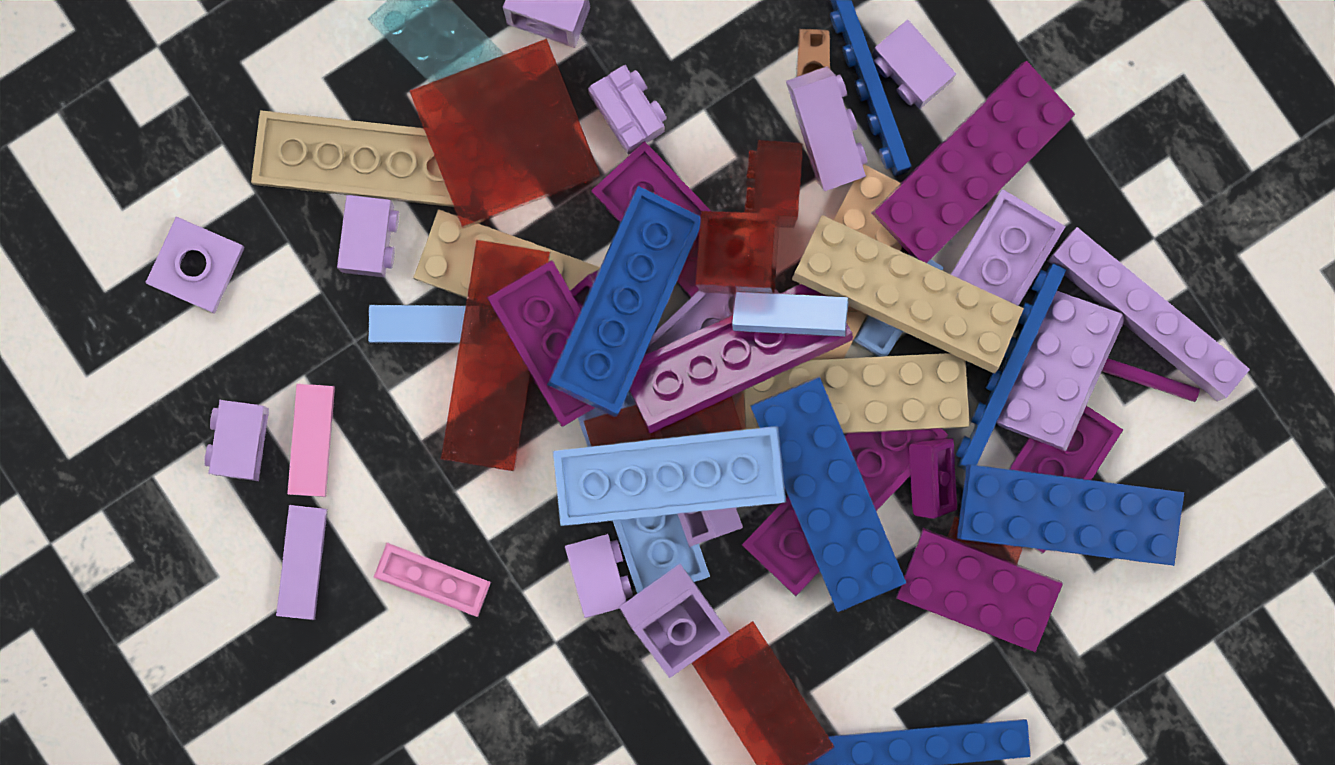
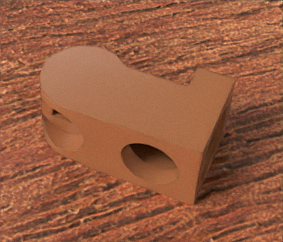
M799 29L796 77L826 66L830 69L829 30Z

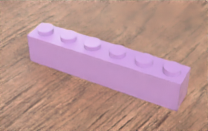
M1078 227L1067 236L1047 262L1051 265L1056 264L1066 269L1064 276L1102 307L1123 314L1125 317L1123 324L1216 401L1227 398L1250 370Z

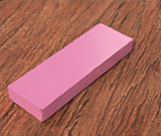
M296 385L288 483L289 495L326 497L335 393L334 386Z
M386 543L374 574L376 579L476 617L479 616L491 584L487 580Z

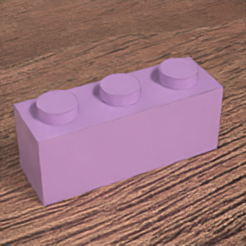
M826 66L787 80V88L816 181L821 188L827 191L866 177L863 164L868 163L861 142L856 143L852 131L857 130V124L851 109L846 110L842 97L847 96V91L841 75L835 76Z

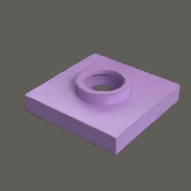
M175 217L146 284L215 314L245 247L193 223ZM191 250L203 253L207 262L203 273L195 277L185 275L180 268L181 261L186 252Z

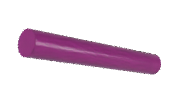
M1107 358L1102 372L1192 402H1196L1200 392V388Z

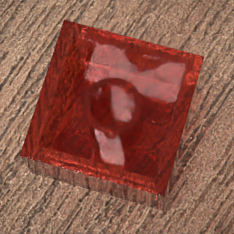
M758 140L756 151L749 150L747 179H753V187H747L744 215H751L750 225L795 227L799 209L803 143Z
M701 211L696 286L700 292L775 294L780 225L776 214Z

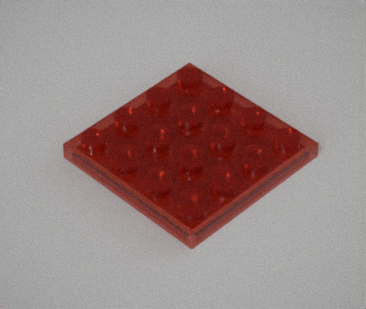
M547 38L410 90L411 97L463 229L600 177Z

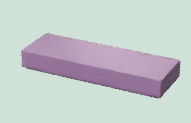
M289 505L276 616L315 620L328 509Z

